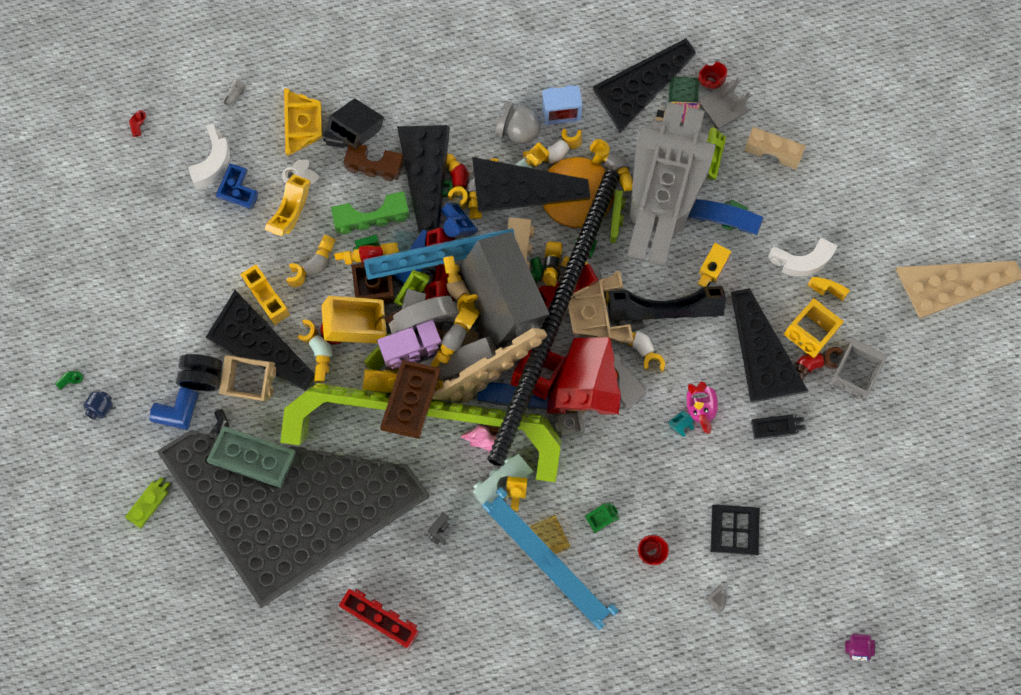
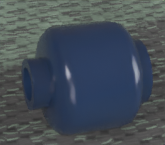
M101 390L98 392L93 391L83 404L86 410L85 415L93 420L105 418L113 406L112 397Z

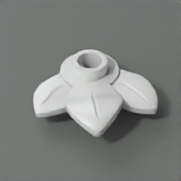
M305 159L296 161L292 167H287L282 173L284 183L289 180L288 176L290 174L311 180L310 185L317 182L319 176L314 171L308 169L309 160Z

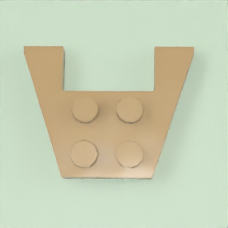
M620 271L573 293L568 306L573 335L590 338L609 337L611 341L633 343L630 324L610 327L604 292L623 289Z

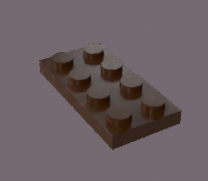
M402 360L380 426L381 431L420 439L441 368Z

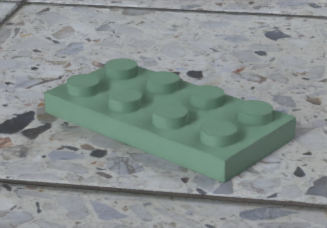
M223 426L207 458V462L281 488L295 458L296 451Z

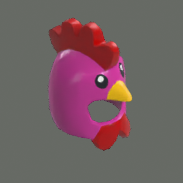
M703 381L699 382L697 387L689 384L686 394L688 413L694 421L701 424L704 433L710 434L712 430L711 421L716 417L718 411L716 391L708 387ZM697 393H705L708 395L707 397L700 399L691 398L692 395Z

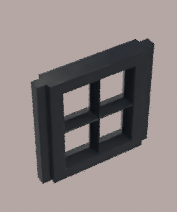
M712 505L710 552L758 556L760 508ZM723 513H734L733 528L722 527ZM738 514H748V529L737 528ZM722 531L733 532V547L722 546ZM737 532L748 533L747 548L737 547Z

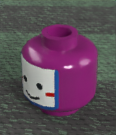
M852 634L850 640L845 641V653H849L852 660L869 661L872 656L875 657V640H872L868 634Z

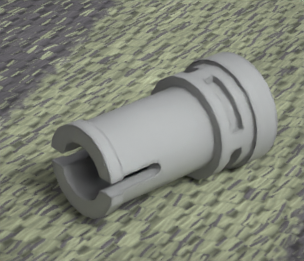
M237 79L232 80L230 89L222 100L223 104L230 105L229 107L231 108L239 94L246 88L245 84Z

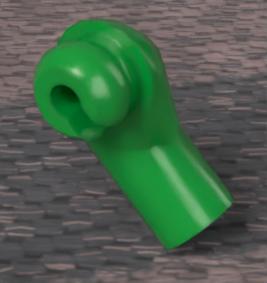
M540 257L531 259L533 266L531 274L535 283L542 277L543 267Z
M67 371L54 384L62 390L67 384L82 382L83 375L78 371Z

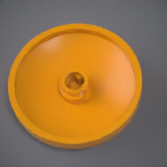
M582 157L567 158L554 164L548 172L588 179L590 200L542 205L549 217L563 226L582 228L598 186L606 171L605 168L600 164L591 162L592 160ZM614 194L612 196L611 202L609 203V207L607 208L605 216L608 214L612 207Z

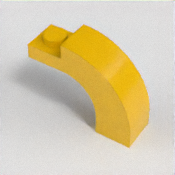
M295 174L290 177L286 182L280 207L275 215L266 223L265 230L283 236L285 233L290 234L306 203L311 180Z

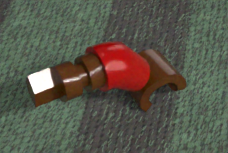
M832 347L825 350L823 354L818 353L815 358L809 354H804L797 360L795 368L804 381L803 377H806L808 373L823 366L829 369H836L837 363L830 361V354L840 355L843 353V350L839 347Z

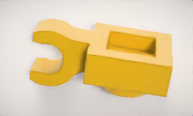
M510 476L507 478L506 492L508 495L506 497H512L511 509L513 511L519 510L520 498L526 499L527 478Z

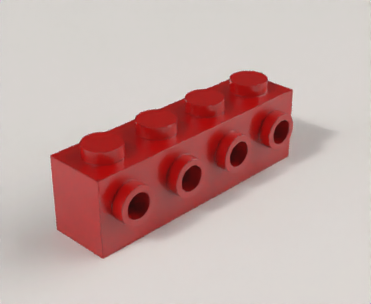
M348 589L338 605L342 610L409 650L420 633L416 629V624L409 620L406 623L400 620L398 613L391 609L389 612L382 609L383 604L375 599L369 601L365 598L366 594L360 590L355 589L353 591Z

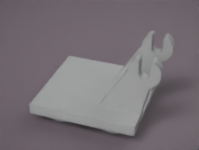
M739 77L736 78L735 82L732 80L730 84L726 83L698 100V103H700V106L718 130L749 111L745 103L751 97V93L747 92L746 95L743 94L739 99L734 92L737 85L741 82Z

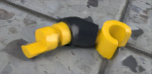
M549 241L546 243L542 277L543 282L548 286L555 287L560 276V259L563 247L560 242Z

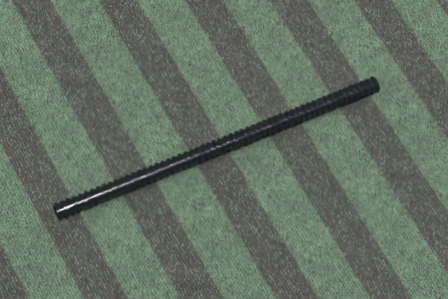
M608 169L604 172L589 213H587L577 242H575V247H573L557 291L554 294L555 296L548 308L549 315L540 328L545 330L547 337L542 340L539 346L532 348L529 355L530 358H528L521 379L518 381L519 384L514 391L515 395L512 396L510 406L507 408L508 411L503 418L504 422L501 423L499 433L494 440L495 444L492 445L493 450L489 452L490 455L487 457V460L495 466H504L506 455L509 454L508 449H511V444L514 442L513 438L516 437L518 432L517 427H520V422L525 414L524 411L527 410V405H529V400H531V395L536 387L535 384L538 382L537 379L540 377L548 353L555 340L554 337L557 335L565 311H567V306H569V301H571V296H573V291H575V286H577V281H579V276H581L597 232L609 207L616 185L620 179L619 173L614 170Z

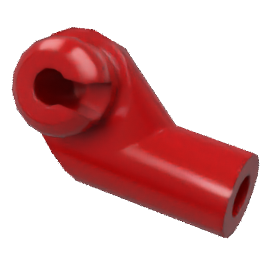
M138 110L129 120L132 137L142 135L140 126L146 119V113L143 110Z

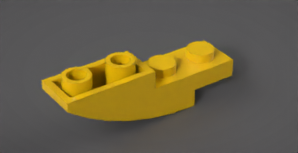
M364 369L362 389L391 393L398 371ZM438 379L435 391L443 387L442 379Z

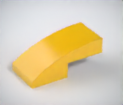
M812 277L807 284L823 296L826 291H829L841 301L845 299L850 291L839 283L819 277Z

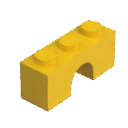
M257 264L240 274L274 326L290 316L288 309L274 292Z

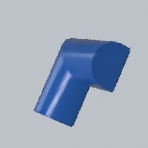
M230 163L215 196L252 210L257 201L258 192L242 186L248 170Z
M447 203L442 208L441 212L447 218L444 223L446 235L462 237L472 236L478 232L477 227L457 203Z
M179 388L174 407L159 403L152 405L149 415L150 421L188 430L199 393L188 388Z

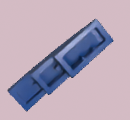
M490 382L484 390L478 392L477 401L510 406L512 396L515 395L516 387L505 383ZM532 394L527 408L547 410L549 395L545 400Z

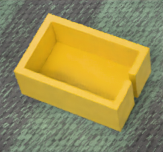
M328 296L321 305L324 341L378 344L377 340L387 335L386 321L382 319L385 316L384 301L382 299Z

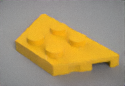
M284 88L286 156H290L323 138L321 101L313 98L309 99L303 94L298 95L290 92V89Z

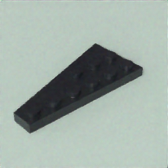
M448 125L397 126L418 232L421 233L423 230L428 232L440 227L450 127Z
M234 290L208 332L206 339L239 357L274 362L277 377L306 392L315 376L314 372L292 351L251 305ZM256 365L264 370L266 369L265 366Z

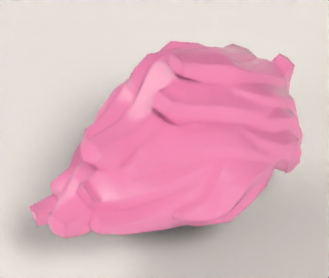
M478 424L477 427L463 433L461 438L470 441V445L473 447H481L490 452V450H493L492 445L495 444L494 440L499 433V428Z

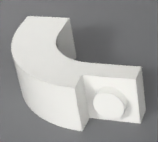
M214 124L206 125L212 142V151L209 157L199 164L188 167L196 189L214 183L221 177L229 163L230 147L226 137H222L220 129L216 130Z
M820 238L815 249L805 256H794L773 246L768 258L775 265H783L782 273L800 277L808 276L820 271L827 265L837 245Z

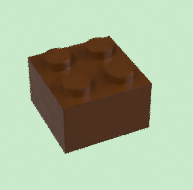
M364 263L351 265L355 298L382 299L384 304L395 303L392 275L368 280Z

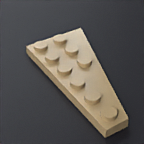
M1016 261L895 268L920 319L1021 280V271Z
M538 328L528 330L512 340L513 345L497 349L495 356L490 359L484 357L461 371L459 378L443 382V387L434 392L433 399L449 400L452 402H468L472 400L473 396L477 392L484 390L488 383L498 379L503 371L513 367L514 362L525 357L533 347L539 346L542 340L547 337L545 330Z

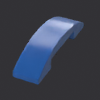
M696 199L688 217L696 220L712 221L735 227L739 231L758 235L763 221L762 216L750 211L702 199Z

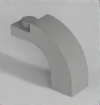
M451 296L431 298L399 311L393 315L394 320L389 323L392 334L413 327V330H416L417 325L431 320L434 323L446 322L457 312Z

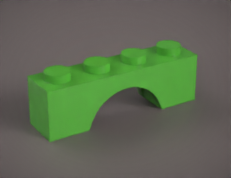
M404 191L386 195L383 205L371 213L358 212L350 203L331 207L336 232L343 235L351 233V230L359 229L364 231L369 229L370 226L377 225L382 227L386 226L388 222L396 221L401 223L406 221V218H410Z

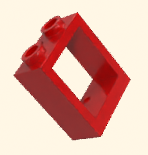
M531 350L528 351L525 357L521 358L514 370L510 385L516 387L519 384L518 381L521 379V374H523L528 358H530ZM551 351L548 353L544 367L554 372L549 380L543 377L537 379L538 382L535 384L536 387L533 390V395L546 400L565 357Z

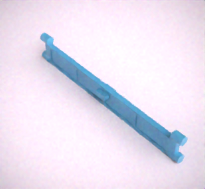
M500 487L496 491L499 496L491 504L486 501L482 507L599 630L605 626L602 620L609 613L613 616L616 615L619 610L613 603L606 608L503 500L508 493Z

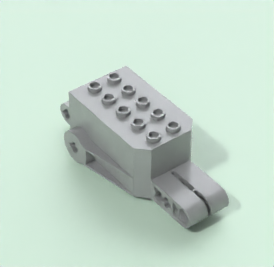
M668 102L662 124L653 122L651 128L642 126L634 155L632 199L629 217L634 223L635 228L627 257L644 261L647 248L649 247L651 251L648 262L665 266L672 236L684 230L687 217L708 176L716 144L707 142L708 135L699 133L705 111L688 107L683 123L681 118L684 106ZM652 231L655 232L654 240L650 239Z

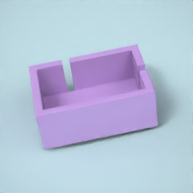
M433 320L417 325L418 335H415L413 327L377 340L387 370H398L402 360L418 363L421 361V358L426 356L429 358L434 357L438 350H441V340Z

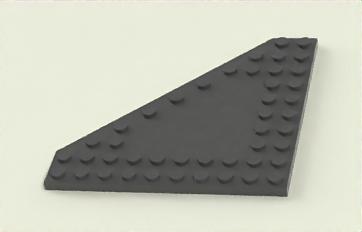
M190 430L157 450L159 456L260 608H263L430 497L427 490L407 464H392L383 460H367L357 456H342L332 452L320 450L317 452L291 446L287 448L295 450L296 455L281 488L209 464L207 458L218 436L216 434L199 433V431Z

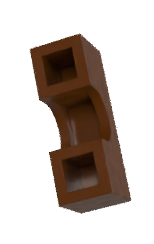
M348 144L343 161L347 171L351 173L364 172L369 177L381 176L386 181L399 180L404 163L403 154L385 150L380 160L370 161L367 159L369 152L366 145H361L355 149Z

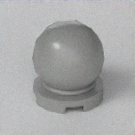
M505 101L502 107L505 109L503 116L499 115L495 131L496 137L503 139L505 135H508L512 141L522 144L529 143L537 138L540 133L541 122L536 112L527 107L514 109L512 102Z

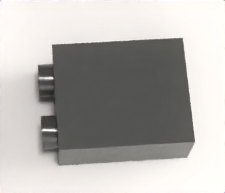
M513 232L478 240L460 266L458 275H461V279L464 280L470 295L476 294L478 296V299L474 300V306L479 310L480 314L475 322L482 338L492 336L496 349L513 345L512 340L532 328L539 329V326L547 318L549 312Z

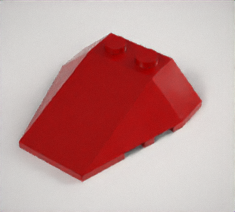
M609 337L573 339L550 390L546 413L566 414V410H595L599 414L619 415L621 391L618 388V376L614 367L615 360Z

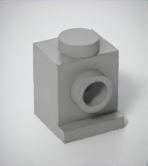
M581 411L558 416V421L554 422L556 432L561 434V438L583 434L585 431ZM571 421L573 425L568 427L565 423Z

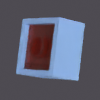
M567 85L564 88L550 87L542 90V109L545 125L581 121L582 100L579 86Z

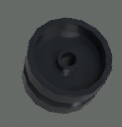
M181 355L178 367L182 371L177 374L176 384L191 390L217 391L220 385V378L216 375L221 373L223 362L206 355Z

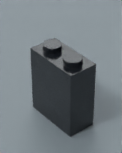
M354 98L330 115L326 130L357 149L380 131L384 116Z

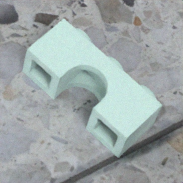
M519 454L509 456L504 461V466L500 469L498 467L489 473L490 477L487 480H481L474 486L473 495L482 505L486 501L491 504L499 496L496 493L498 484L502 480L507 479L508 476L527 478L528 480L533 475V470Z

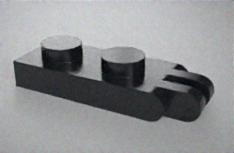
M795 414L752 419L751 426L754 440L797 435L799 430L806 429L805 425H797V423L804 422V417L796 418Z

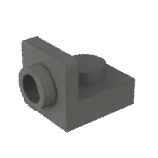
M444 512L428 529L429 539L437 545L439 543L443 545L446 543V540L438 533H443L450 525L448 523L449 516Z

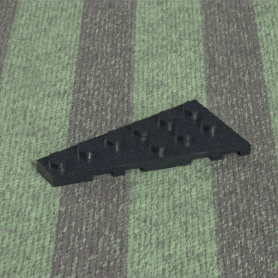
M687 38L593 86L592 90L619 133L695 56L696 51Z
M472 157L478 212L590 200L588 179Z
M750 288L731 292L750 402L754 403L808 393L806 385Z

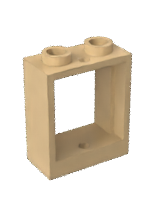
M225 355L219 394L269 401L273 395L272 380L276 376L275 363ZM238 362L266 367L262 394L233 390Z

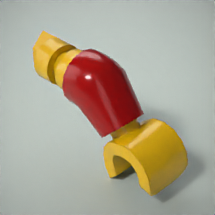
M447 153L446 168L450 171L453 189L448 193V199L453 200L455 196H462L463 199L460 201V206L463 210L468 206L469 202L468 194L465 190L467 188L469 172L463 163L460 164L452 154Z
M396 242L380 246L366 245L360 246L354 252L334 253L336 261L344 260L346 265H350L354 261L356 263H364V259L397 253L399 248Z

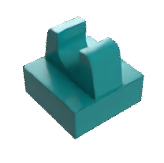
M683 410L668 421L671 428L683 437L686 436L684 429L687 426L691 430L694 429L692 423L694 420Z

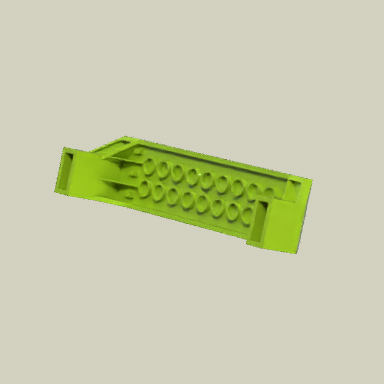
M317 383L284 408L280 443L300 446L305 442L308 437L310 414L324 402L386 410L391 394ZM432 399L427 416L501 427V423L504 422L505 413L508 410ZM525 413L520 422V427L517 428L524 431L540 452L536 480L556 483L562 440L545 415Z

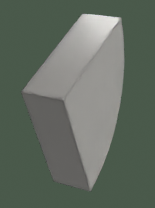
M721 585L706 598L719 614L724 609L726 603L725 591Z

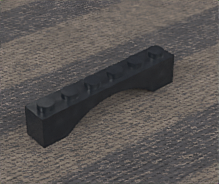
M722 286L703 287L686 297L667 301L645 299L633 294L629 290L609 291L608 313L610 321L724 316L726 296Z

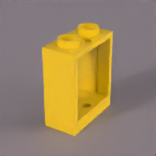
M813 298L783 335L815 358L844 321ZM805 316L828 332L821 342L798 325Z

